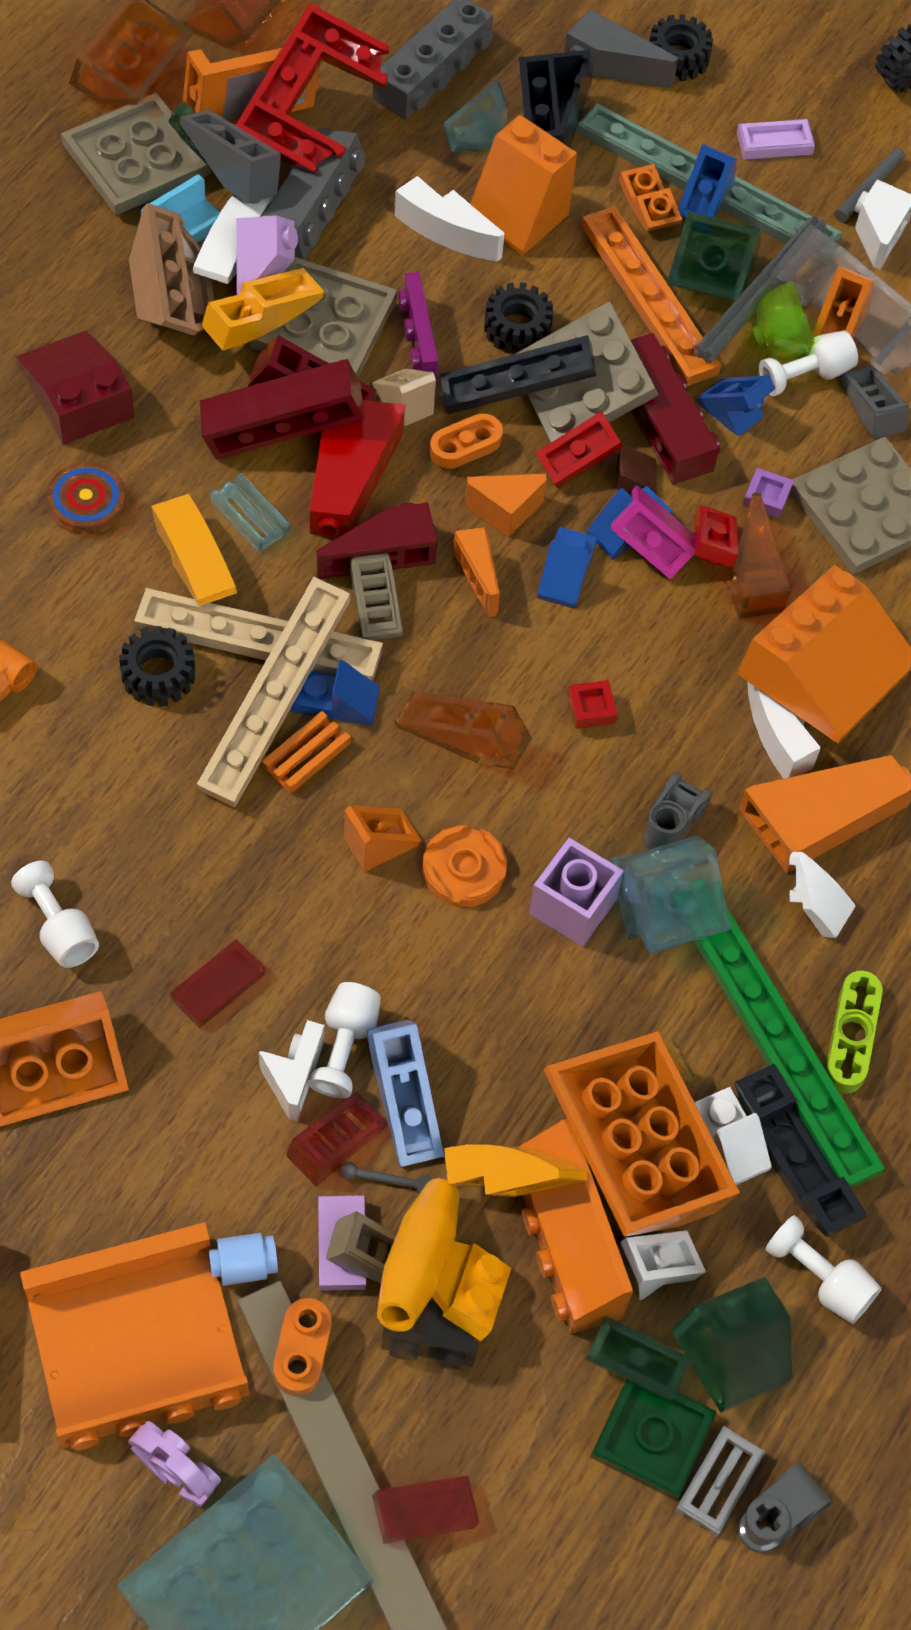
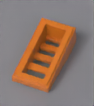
M485 527L458 530L454 533V556L487 616H496L499 608L500 592L487 530H485Z

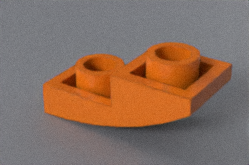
M655 164L620 173L618 180L626 199L647 232L682 222V217L671 189H664Z

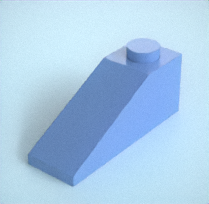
M404 1020L367 1030L374 1073L399 1166L402 1167L444 1157L417 1024L410 1020Z

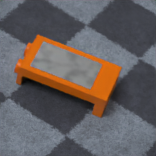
M282 48L214 63L209 62L201 49L187 52L182 111L185 115L210 109L236 125ZM320 65L291 112L314 107L316 91L319 89L318 75Z

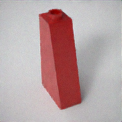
M362 400L363 420L322 431L310 505V534L335 538L355 528L403 436L405 405Z

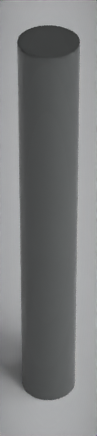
M894 148L834 213L838 221L846 222L855 212L857 201L862 192L866 191L869 193L876 180L883 182L905 158V153L902 149Z

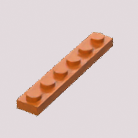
M614 205L583 216L582 229L649 331L654 333L661 346L667 348L673 368L677 374L683 376L687 387L719 375L721 364L717 358L711 362H705L702 358L697 357V344L702 340V335L616 206Z

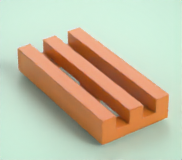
M321 711L262 760V769L292 794L351 744V736L347 732L342 733L339 730V725L334 721L332 723L329 722L328 715ZM332 738L334 740L289 779L285 776L298 764L308 759L328 739Z

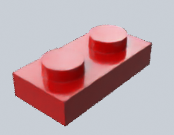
M600 411L535 453L554 485L559 488L624 446L604 413Z
M700 504L694 516L695 555L709 564H722L732 568L738 557L737 517Z

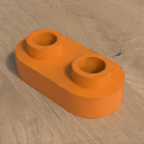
M476 414L447 426L433 434L430 441V457L436 465L442 468L453 469L496 451L502 443L503 426L496 417L489 414ZM479 437H485V438H487V439H485V440H480V439H478V438H479Z
M313 1298L297 1300L287 1309L273 1365L274 1380L283 1392L292 1396L308 1394L318 1385L330 1338L332 1323L330 1311L321 1301ZM304 1315H312L316 1318L317 1322L314 1326L306 1328L299 1323V1319ZM296 1360L304 1362L306 1365L305 1371L300 1374L292 1373L288 1368L291 1362Z

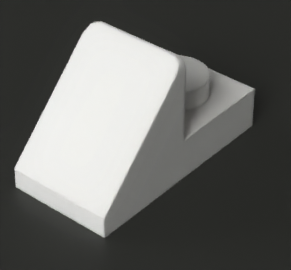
M309 1020L306 1022L302 1035L295 1033L290 1045L288 1058L264 1051L259 1052L261 1072L288 1119L295 1122L299 1120L309 1090V1085L307 1084L309 1076L316 1069L324 1045V1025Z
M731 1087L694 1102L736 1185L771 1169L772 1166L760 1119L757 1113L746 1116Z
M688 1231L628 1237L620 1242L621 1258L638 1300L646 1298L663 1285L694 1281L706 1273Z

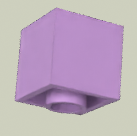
M568 838L534 884L529 914L583 947L616 902L624 870L573 839Z

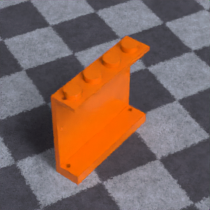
M205 1222L20 1272L24 1292L29 1304L57 1427L56 1433L61 1448L71 1446V1449H75V1451L88 1449L97 1445L100 1442L99 1438L115 1433H118L120 1437L133 1436L138 1428L147 1421L154 1423L166 1419L168 1424L179 1423L192 1418L196 1410L213 1406L214 1410L229 1409L238 1405L242 1397L249 1396L247 1377L243 1373L218 1277L212 1278L209 1259L211 1245Z

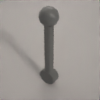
M346 1162L340 1168V1174L346 1180L358 1177L416 1189L418 1194L427 1182L432 1180L428 1176H422L415 1180L360 1169L352 1162Z

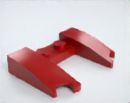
M309 3L236 123V126L281 153L280 160L310 173H317L316 165L333 154L339 159L346 153L347 149L340 143L290 117L289 114L321 61L385 88L388 76L387 73H381L382 55L389 54V45Z

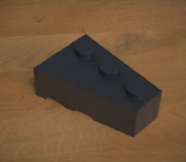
M591 50L519 57L524 118L571 148L592 83Z

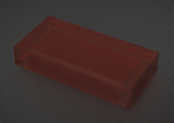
M235 939L171 991L170 999L200 1029L266 974L265 967Z
M468 1476L376 1490L372 1496L383 1544L474 1529L480 1523Z

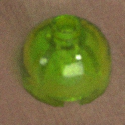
M793 281L777 286L761 298L756 308L757 323L751 324L758 346L766 344L772 355L788 360L809 355L815 345L806 314H804L800 304L801 301Z

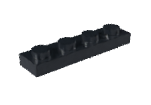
M586 335L442 373L440 376L444 407L448 414H453L597 376L592 342L589 336Z

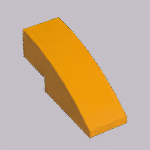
M304 268L244 282L239 295L208 302L201 326L221 350L224 351L243 345L281 327L321 300L325 291Z
M189 493L152 505L151 508L157 533L170 552L174 568L198 606L236 594V586L221 552Z
M476 1144L444 1148L448 1185L471 1187L485 1185L486 1195L517 1197L588 1180L586 1170L565 1159L542 1151L520 1147Z

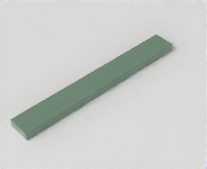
M597 103L578 123L576 134L639 167L655 164L660 178L685 191L697 159L695 154ZM735 176L733 188L725 192L719 208L785 244L811 217V215ZM826 224L823 236L806 254L822 264L839 244L843 234L842 231Z

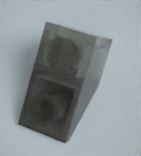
M431 1298L411 1329L404 1332H396L384 1327L381 1349L390 1350L389 1354L397 1359L414 1361L420 1356L435 1359L436 1364L443 1368L462 1370L464 1365L474 1367L478 1344L472 1335L443 1317V1310Z

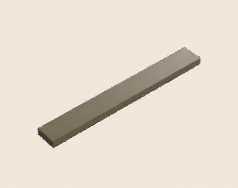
M281 1281L237 1300L240 1311L389 1629L447 1630L323 1369L320 1381L315 1389L302 1396L286 1394L277 1386L274 1380L273 1365L284 1316L291 1305ZM296 1360L291 1362L288 1368L292 1373L300 1374L305 1371L306 1365L304 1362Z

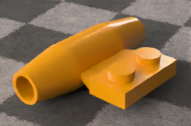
M436 1178L428 1181L405 1213L383 1268L377 1317L384 1327L392 1331H407L413 1327L430 1299L433 1298L443 1310V1317L479 1341H482L492 1331L512 1268L475 1243L468 1245L454 1241L457 1229L460 1192L455 1185H448V1180Z

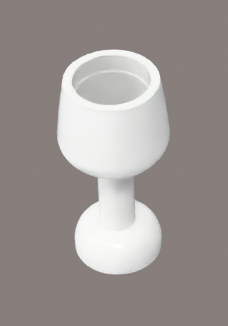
M838 331L816 336L810 342L808 356L781 365L779 361L773 358L761 360L759 363L760 376L770 375L776 388L769 395L774 397L781 394L786 388L787 379L812 370L820 378L831 380L856 367L858 353L850 334L847 331Z
M40 860L27 864L13 876L11 886L22 897H34L45 914L47 920L40 930L42 945L63 968H72L83 964L96 953L99 947L88 916L78 909L62 910L49 889L54 880V872L47 861Z
M343 982L337 987L325 1012L326 1024L332 1031L337 1033L327 1067H319L309 1076L307 1084L313 1090L334 1098H349L351 1096L352 1081L344 1073L353 1041L354 1039L367 1038V1030L377 1027L381 996L372 988L353 982Z
M791 1216L769 1241L765 1251L774 1257H784L788 1253L792 1254L823 1281L818 1291L821 1304L849 1323H855L873 1303L882 1288L862 1265L855 1260H844L834 1267L801 1239L804 1234L803 1223L797 1216Z

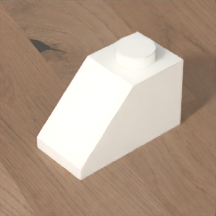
M876 180L870 192L863 191L857 201L855 212L859 213L855 229L873 267L880 270L910 221L911 194Z

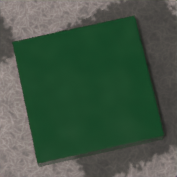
M631 1369L590 1458L677 1501L717 1411Z

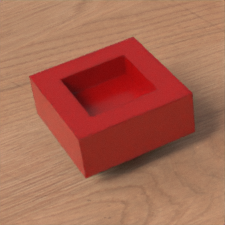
M609 680L568 686L567 695L576 729L616 723L618 714Z

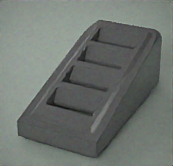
M875 366L845 372L840 375L842 386L865 428L874 439L901 433L906 430L910 407ZM872 383V385L862 388L860 387L862 385Z

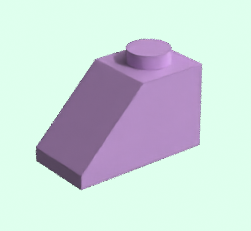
M277 215L236 218L237 295H239L244 282L284 273L294 261L298 234L293 220Z

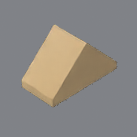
M403 369L372 382L373 388L377 390L376 393L382 402L405 405L404 426L434 414L436 379L433 372Z

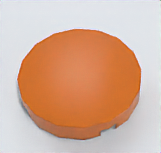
M457 825L442 830L430 839L423 855L422 875L427 888L439 900L452 906L473 907L488 902L499 893L506 879L507 857L501 843L490 832L480 829V831L469 829V826Z

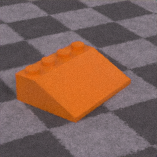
M834 565L752 639L737 674L827 737L839 743L911 671V647L870 589L855 579L850 573Z
M659 1031L545 1067L544 1072L624 1237L680 1227L716 1214L740 1193Z

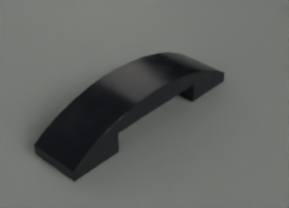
M775 1064L737 1080L735 1088L746 1115L749 1116L757 1113L760 1119L772 1165L793 1198L813 1224L828 1237L865 1219L867 1213L844 1176L841 1178L836 1177L794 1107L797 1100Z

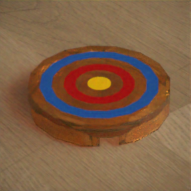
M84 462L70 465L57 472L49 482L46 500L50 517L59 527L75 534H82L81 531H92V534H96L116 525L123 516L126 507V492L122 479L114 470L102 464Z

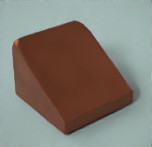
M623 445L624 447L619 449L617 459V491L623 488L627 493H632V490L638 485L641 489L648 486L656 494V459Z

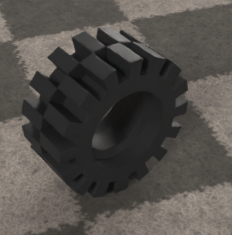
M679 14V19L675 20L674 15H669L667 22L663 18L658 20V24H654L652 27L649 42L678 57L675 76H680V81H686L687 75L693 80L697 78L698 73L702 75L705 72L710 61L713 38H711V30H706L704 22L697 25V18L691 17L690 21L685 20L686 15ZM671 46H683L689 50H678Z
M911 24L908 25L907 30L904 28L898 30V36L894 37L892 35L888 39L890 43L883 45L880 49L883 53L878 54L876 57L877 63L875 68L895 92H899V90L901 93L906 92L908 87L911 89Z
M520 282V288H515L514 283H508L506 291L502 286L498 287L496 295L491 293L488 302H486L484 332H487L486 337L489 342L494 340L495 348L499 350L502 345L505 346L504 353L511 354L512 349H517L518 353L551 334L554 313L552 301H548V295L545 292L538 295L539 288L534 285L531 290H527V283ZM511 314H522L531 318L532 321L517 324L507 320L505 317Z
M155 626V633L149 634L147 627L140 629L141 637L139 638L135 633L129 636L130 645L124 642L121 647L122 654L119 655L122 683L125 684V690L128 694L133 692L134 699L138 702H141L143 697H146V705L154 706L155 699H160L161 706L168 705L169 697H172L176 703L181 700V691L187 695L191 690L190 683L194 684L196 670L193 647L191 643L187 644V638L182 633L176 638V630L170 627L166 634L162 633V626ZM156 657L167 658L174 664L172 670L161 675H151L144 672L142 665L147 660Z

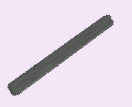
M811 216L697 344L696 355L698 358H702L705 362H711L718 356L823 236L824 229L826 228L824 220H819L817 216Z

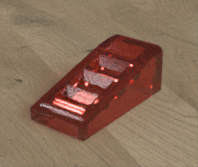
M356 1092L294 1137L287 1151V1157L313 1185L317 1186L386 1127L387 1122ZM351 1112L366 1128L361 1131L347 1115ZM336 1124L351 1138L349 1141L334 1127ZM322 1136L336 1149L334 1152L321 1139Z

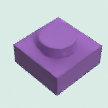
M757 468L742 506L779 519L791 492L794 480Z

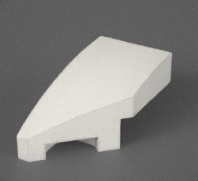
M793 851L790 855V865H794L796 868V886L793 890H790V902L803 903V910L823 937L836 938L854 910L855 904L839 884L816 862L803 852Z

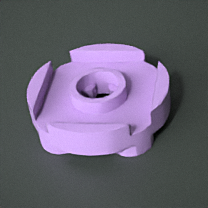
M147 1421L128 1440V1444L133 1445L131 1448L133 1453L152 1473L165 1484L169 1481L177 1487L183 1485L184 1487L178 1494L198 1507L203 1506L213 1494L216 1486L221 1482L219 1476L207 1465L200 1461L195 1465L186 1456L190 1447L183 1439L169 1429L164 1433L155 1424Z

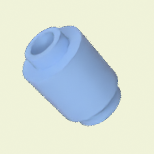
M260 1232L217 1239V1249L209 1250L212 1278L221 1277L223 1286L267 1279V1274L278 1273L273 1235L262 1237Z

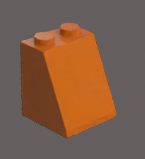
M519 115L495 135L470 204L505 233L504 244L523 256L569 215L577 152L522 115Z

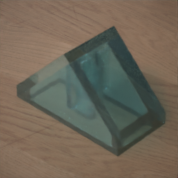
M495 80L443 123L450 150L453 152H464L491 148L495 135L507 126L508 108L501 83Z

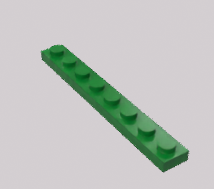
M707 875L670 891L668 900L766 1065L775 1064L797 1100L794 1107L836 1177L841 1178L844 1176L851 1189L882 1175L885 1170L883 1164L709 876Z

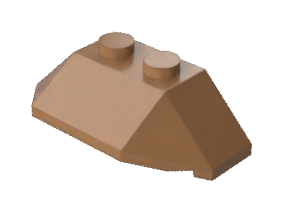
M147 203L143 207L129 257L137 318L194 336L204 331L201 325L208 302L215 301L211 278L193 273V266L201 249L195 239L183 227L185 222L180 214Z

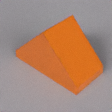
M838 266L811 337L815 338L816 336L832 332L847 331L853 339L870 309L874 280Z
M546 474L467 477L466 507L509 537L544 503Z
M349 805L344 810V840L364 872L417 847L422 842L402 809Z

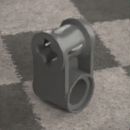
M677 771L674 772L666 783L660 797L650 810L643 834L644 843L647 848L657 854L674 852L693 824H696L703 815L713 792L709 789L700 790L684 781L682 774ZM659 825L667 826L671 830L662 829Z
M799 1462L781 1475L768 1490L753 1500L747 1508V1512L740 1520L738 1527L739 1537L748 1549L757 1553H767L777 1547L796 1530L802 1529L813 1521L832 1503V1499L802 1463ZM767 1519L772 1524L771 1528L765 1527L761 1530L757 1527V1521L761 1523Z

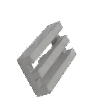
M724 1426L675 1512L682 1516L685 1514L693 1519L692 1522L699 1527L701 1525L709 1530L708 1533L717 1538L765 1451ZM727 1441L734 1445V1448L698 1509L691 1505V1502ZM744 1451L751 1458L715 1520L707 1514Z

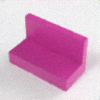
M636 485L632 490V502L611 523V530L671 579L695 554L694 533Z

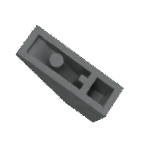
M592 9L567 32L564 53L591 50L592 76L668 88L674 84L678 57Z
M210 109L180 117V125L225 189L238 196L241 201L250 204L259 203L262 199L277 195L281 153Z

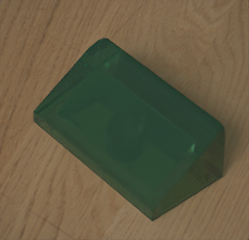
M605 1316L585 1360L672 1402L692 1357Z

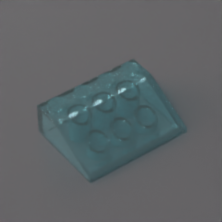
M273 1454L121 1581L117 1587L127 1606L147 1630H319L373 1582V1578L303 1486L277 1456Z

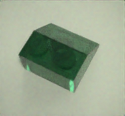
M688 211L667 284L736 301L745 291L752 276L761 245L760 229Z
M766 1276L697 1304L671 1330L720 1413L780 1387L793 1379L791 1317Z

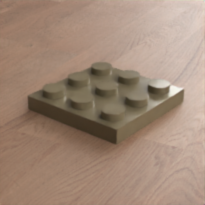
M157 93L61 133L63 146L116 216L168 193L198 174L202 178L212 174L210 166L182 128L178 119Z
M295 257L285 272L304 268L325 291L323 298L281 327L250 341L249 347L262 352L279 335L328 363L348 359L358 378L397 301V290Z
M610 301L518 352L522 353L586 335L589 336L592 342L597 376L528 394L551 442L600 411L611 422L659 396Z
M885 436L793 479L794 482L790 494L853 575L911 547V468Z

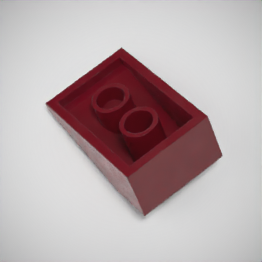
M87 331L16 356L20 369L63 445L135 418L132 389L116 361Z

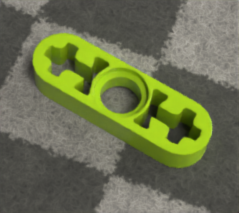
M855 971L849 974L839 994L825 1067L839 1093L849 1094L857 1091L868 1074L883 988L880 980L874 974L867 971ZM857 986L865 987V994L867 995L861 1010L854 1009L857 1000V992L855 991ZM848 1022H855L863 1027L866 1036L863 1040L852 1041L843 1034L842 1026ZM846 1053L854 1054L850 1066V1071L853 1074L850 1079L842 1077L843 1073L840 1069L846 1058Z

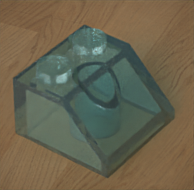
M698 835L617 859L618 867L624 870L621 882L626 903L646 951L649 954L731 930L716 849Z

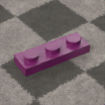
M420 272L405 273L404 289L398 290V303L400 312H407L408 319H404L406 342H413L414 349H410L411 369L433 372L437 385L438 357Z

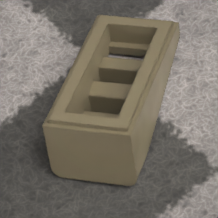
M384 553L351 558L350 580L362 638L373 641L403 637L390 555ZM384 587V589L382 590H374L364 592L363 590L369 588ZM386 602L388 604L384 606L366 608V605ZM391 618V621L369 624L368 619Z
M355 1211L337 1220L326 1259L341 1268L381 1283L386 1251L391 1250L396 1233ZM369 1243L373 1244L370 1255L366 1254Z

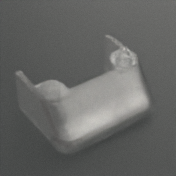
M809 224L771 273L792 287L788 294L805 308L809 303H812L820 310H822L838 266L873 279L874 285L870 309L854 338L868 349V352L873 356L869 363L885 376L890 371L896 375L911 365V303L839 243Z

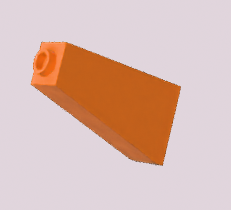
M892 755L753 785L745 789L739 811L787 874L796 869L794 865H790V855L793 851L803 852L813 860L908 807L911 800V773L906 767L900 766Z

